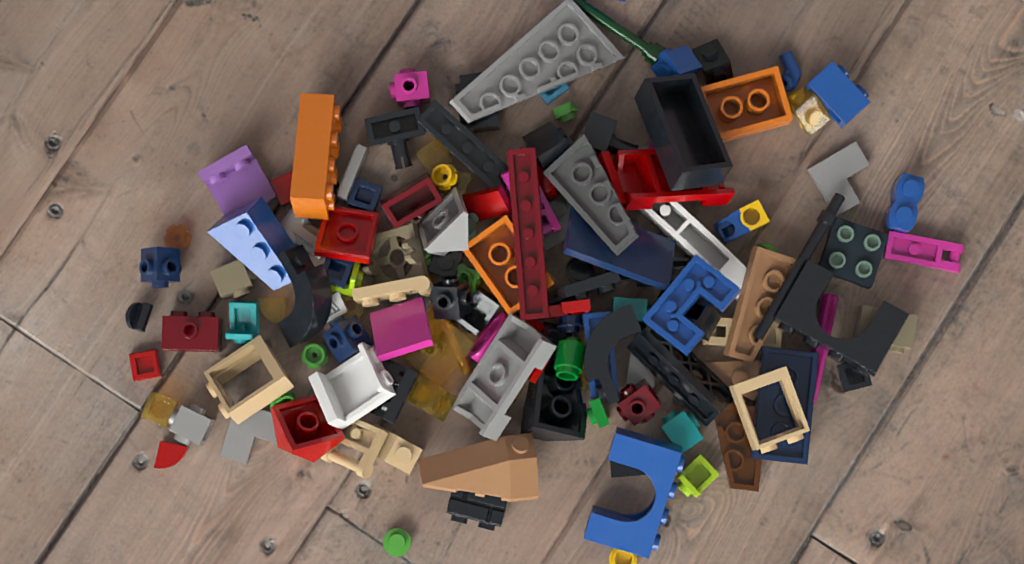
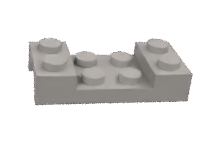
M510 313L451 405V408L476 424L481 429L480 435L497 441L511 419L506 413L533 369L542 370L557 346L526 320H521L520 317Z

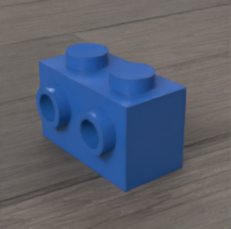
M832 61L804 89L842 129L870 101L867 99L869 95L866 90L859 84L855 86L848 78L850 77L848 71L842 65H836Z

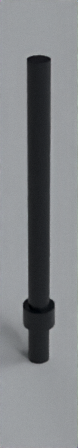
M835 193L826 210L821 211L817 218L818 224L753 333L755 338L761 341L764 339L808 259L810 260L826 230L832 228L836 221L835 215L845 200L843 195Z

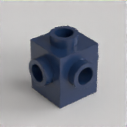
M150 247L141 249V262L139 265L141 282L152 283V288H169V283L180 282V248Z
M357 315L345 319L344 316L335 319L329 324L331 329L322 335L339 364L358 354L360 351L357 345L361 342L368 345L373 344Z

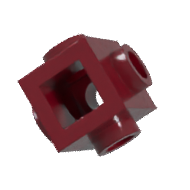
M644 378L637 384L633 385V383H630L619 391L620 395L618 397L620 401L617 402L618 407L616 409L625 422L630 420L633 426L640 422L645 424L655 416L654 412L662 406L661 399Z

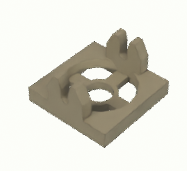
M417 223L401 226L376 235L370 264L362 268L367 276H374L375 284L416 276L429 278ZM398 236L406 239L402 243V246H400ZM389 239L391 249L388 252V256L380 258L381 246ZM398 249L404 253V262L401 265H396L393 261V253ZM408 263L413 264L412 269L407 274L405 266ZM391 265L396 268L398 278L388 276L382 270V267Z

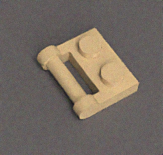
M357 420L342 430L345 438L339 444L363 453L360 461L338 452L339 444L323 455L321 459L328 463H338L356 471L358 476L367 479L373 473V464L388 433L366 422Z

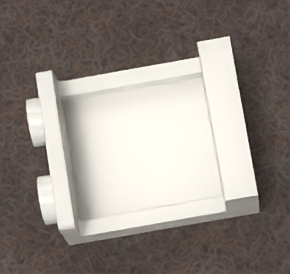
M364 342L357 345L360 351L358 354L328 374L324 375L320 372H315L308 377L328 424L342 430L396 395L392 386L394 383L393 378L384 369L382 362L379 361L375 346L372 347Z

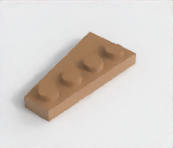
M758 246L752 247L723 355L753 363L767 336L766 334L761 341L755 338L753 333L797 259Z

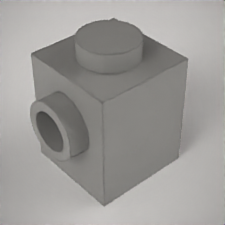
M193 403L189 407L181 405L180 409L175 408L170 416L168 423L171 424L169 431L175 433L174 439L189 446L190 442L203 446L216 420L205 416L206 410Z

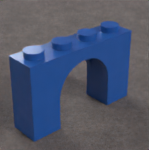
M616 427L608 460L643 471L653 482L655 496L647 508L635 514H621L593 505L585 528L584 539L649 559L651 550L657 551L661 535L657 534L659 525H665L669 509L665 508L667 499H673L676 491L677 482L673 481L676 471L681 473L686 456L681 455L682 446Z

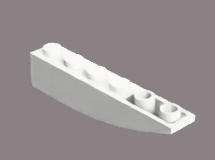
M678 202L654 203L651 209L638 210L669 239L676 241L675 244L684 253L691 256V258L697 254L741 289L747 268ZM740 293L735 297V299H736L737 301H738V298H739Z

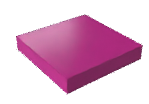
M423 297L370 313L376 354L380 362L434 345Z

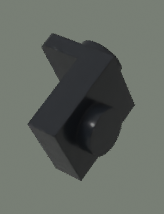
M718 39L692 49L693 54L703 66L701 70L704 73L707 85L733 78L731 61Z
M479 287L473 295L471 303L472 312L461 320L456 321L460 323V326L466 332L474 333L478 336L491 321L501 304L496 297L482 287Z

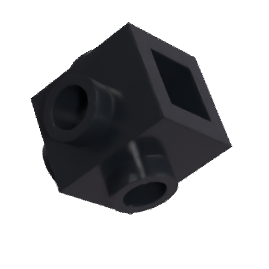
M449 275L442 277L441 281L431 286L430 301L433 304L434 319L461 320L472 312L473 294L471 289H469V280L458 279V276Z

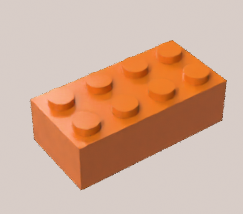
M301 93L290 192V200L295 218L329 220V211H334L335 209L333 184H337L338 168H336V159L340 157L338 133H342L343 118L340 116L341 106L336 105L335 95Z

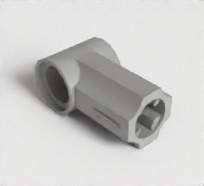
M291 208L280 224L294 244H303L309 254L321 260L323 257L314 256V248L319 230L312 226L308 219L295 218L294 211Z

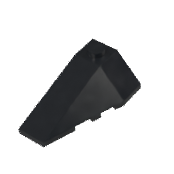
M543 322L545 326L541 334L557 347L559 341L564 340L566 337H572L571 333L563 334L562 328H557V324ZM556 347L536 383L534 384L529 381L520 434L531 433L533 439L542 441L584 440L587 407L586 403H583L580 390L582 387L581 378L568 381L556 376V370L554 369L557 353Z

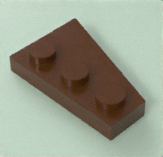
M730 403L714 419L729 488L759 492L762 460L750 458L751 446L736 405ZM746 405L754 424L755 406Z

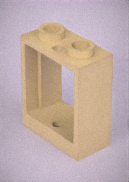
M260 335L203 372L209 381L205 384L206 388L213 398L218 396L221 401L217 405L226 419L231 417L237 424H240L294 388L273 351ZM262 359L273 380L234 405L223 384Z
M786 366L729 386L752 450L760 449L763 454L777 449L776 443L787 439L788 444L804 439L803 433L810 431ZM779 381L796 427L759 440L742 394Z

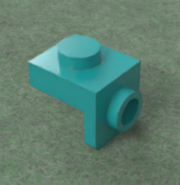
M231 300L229 302L230 330L225 333V339H234V343L245 344L260 334L259 301Z

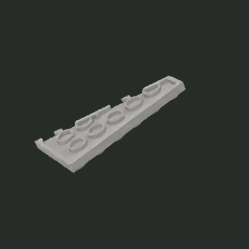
M565 0L458 93L449 103L470 123L620 62L625 57L573 0Z

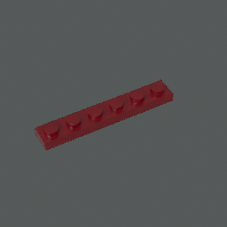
M535 147L507 150L520 319L550 318L537 152Z

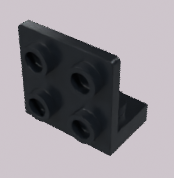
M388 359L382 361L384 369L393 378L394 383L392 386L396 395L370 411V413L395 424L419 373Z

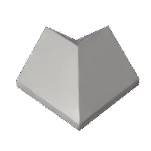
M455 187L443 198L441 203L437 204L417 224L424 250L428 253L445 256L449 251L468 250V212L460 190Z

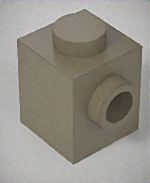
M240 260L210 271L219 295L223 299L234 296L235 299L250 294L249 289L255 287L253 279L257 278L256 274Z

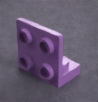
M247 145L198 171L200 178L208 186L223 215L260 197L266 203L277 197Z

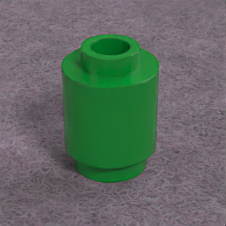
M566 337L558 342L554 365L558 378L574 381L582 373L586 346L581 343L580 339Z

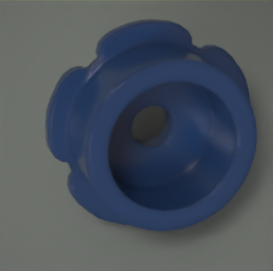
M581 315L559 316L557 328H562L563 334L578 333L579 327L584 326L581 323Z

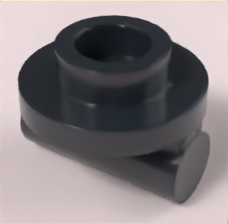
M145 302L132 303L125 314L127 326L132 330L145 332L153 305Z

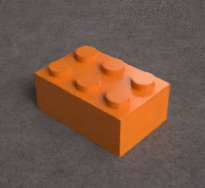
M778 66L701 87L723 143L786 126L793 120Z
M505 215L468 242V250H463V252L507 314L516 315L520 312L513 220L511 216ZM546 267L547 287L549 291L554 286H556L558 282Z

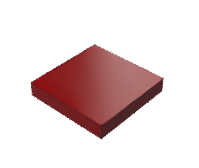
M335 206L334 211H329V220L321 221L314 248V256L370 264L381 219L380 213Z

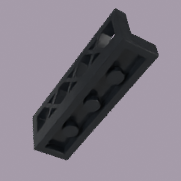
M434 100L416 122L489 188L502 185L505 191L507 186L500 174L508 170V165L439 102Z
M647 326L626 348L705 426L709 425L732 402L733 397L730 388L692 351L686 356L666 339L663 338V341L657 340L650 333L652 328ZM672 350H677L683 356V361L678 360L673 355ZM692 370H697L702 374L703 381L698 380L693 375ZM713 390H718L726 399L721 403L713 395Z

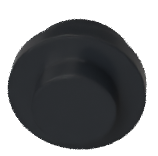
M575 257L567 263L566 275L573 283L592 278L593 264Z

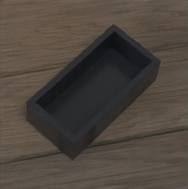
M695 73L645 78L634 99L670 190L676 191L721 185L733 165Z

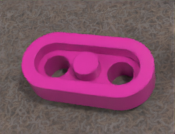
M504 312L498 313L492 318L469 348L468 356L477 363H479L508 316Z

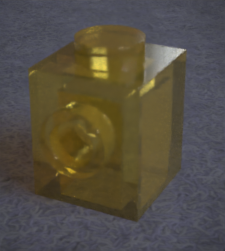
M419 377L406 401L444 422L458 397Z

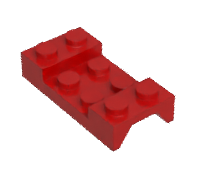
M655 149L618 150L612 160L627 203L623 205L625 210L651 209L654 203L700 201L702 206L727 205L735 194L734 188L725 187L724 182L721 185L671 191Z

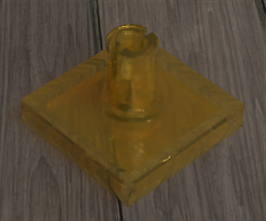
M430 309L427 314L434 345L401 356L437 386L443 387L476 343L447 319H434V309Z

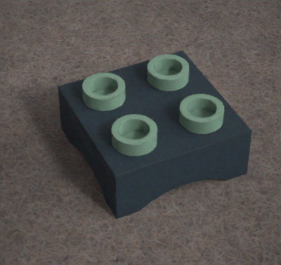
M836 217L837 219L832 228L829 229L818 265L833 272V277L870 289L873 287L889 234Z

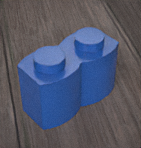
M903 173L895 180L890 191L891 205L887 208L883 218L885 231L890 230L906 234L914 227L918 216L916 204L921 200L925 188L923 177Z

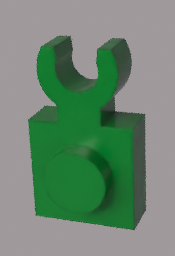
M600 398L589 401L591 407L586 409L591 424L597 423L599 428L609 425L610 423Z

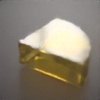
M286 297L257 298L261 312L270 321L277 324L287 317Z

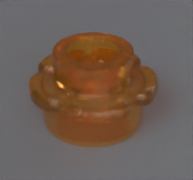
M173 224L167 228L164 242L168 247L180 248V251L190 245L192 236L185 225L179 224L176 226ZM176 235H180L179 240L175 239Z

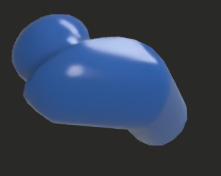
M790 50L779 56L785 68L781 78L786 92L793 91L797 87L802 75V71Z

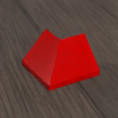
M316 395L271 406L277 447L311 462H316L345 438L340 428L328 424Z

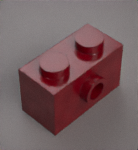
M427 172L380 200V203L392 225L397 229L412 219L417 221L427 215V210L441 203L443 198Z
M171 311L170 316L162 317V350L184 352L222 351L223 319L215 317V312H199L198 317L187 316L188 312Z

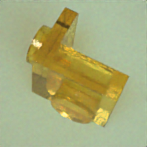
M802 88L789 96L788 102L791 112L804 132L809 136L831 119L815 93Z

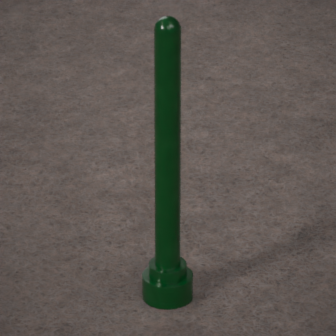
M573 0L587 16L641 51V55L645 57L644 61L654 66L659 60L657 58L658 55L666 49L657 42L655 44L651 41L647 43L585 0Z

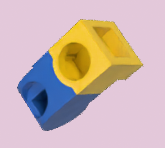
M756 200L716 222L714 227L722 243L727 244L769 224L770 220L759 200Z

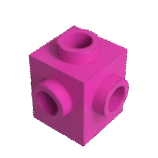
M406 68L399 70V74H393L394 82L389 83L391 99H396L398 107L403 106L405 110L418 106L420 108V104L431 103L427 71L416 72L415 68ZM409 87H412V88H413V89L410 90V91H407V90H406V89L409 88Z

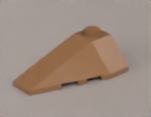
M531 433L502 436L497 441L491 439L418 459L422 487L455 493L458 490L475 493V496L484 497L485 495L502 497V501L508 502L539 498L537 455Z

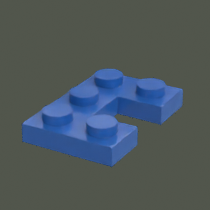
M695 254L642 318V321L688 356L705 333L685 318L684 315L700 296L724 312L740 293L741 289Z

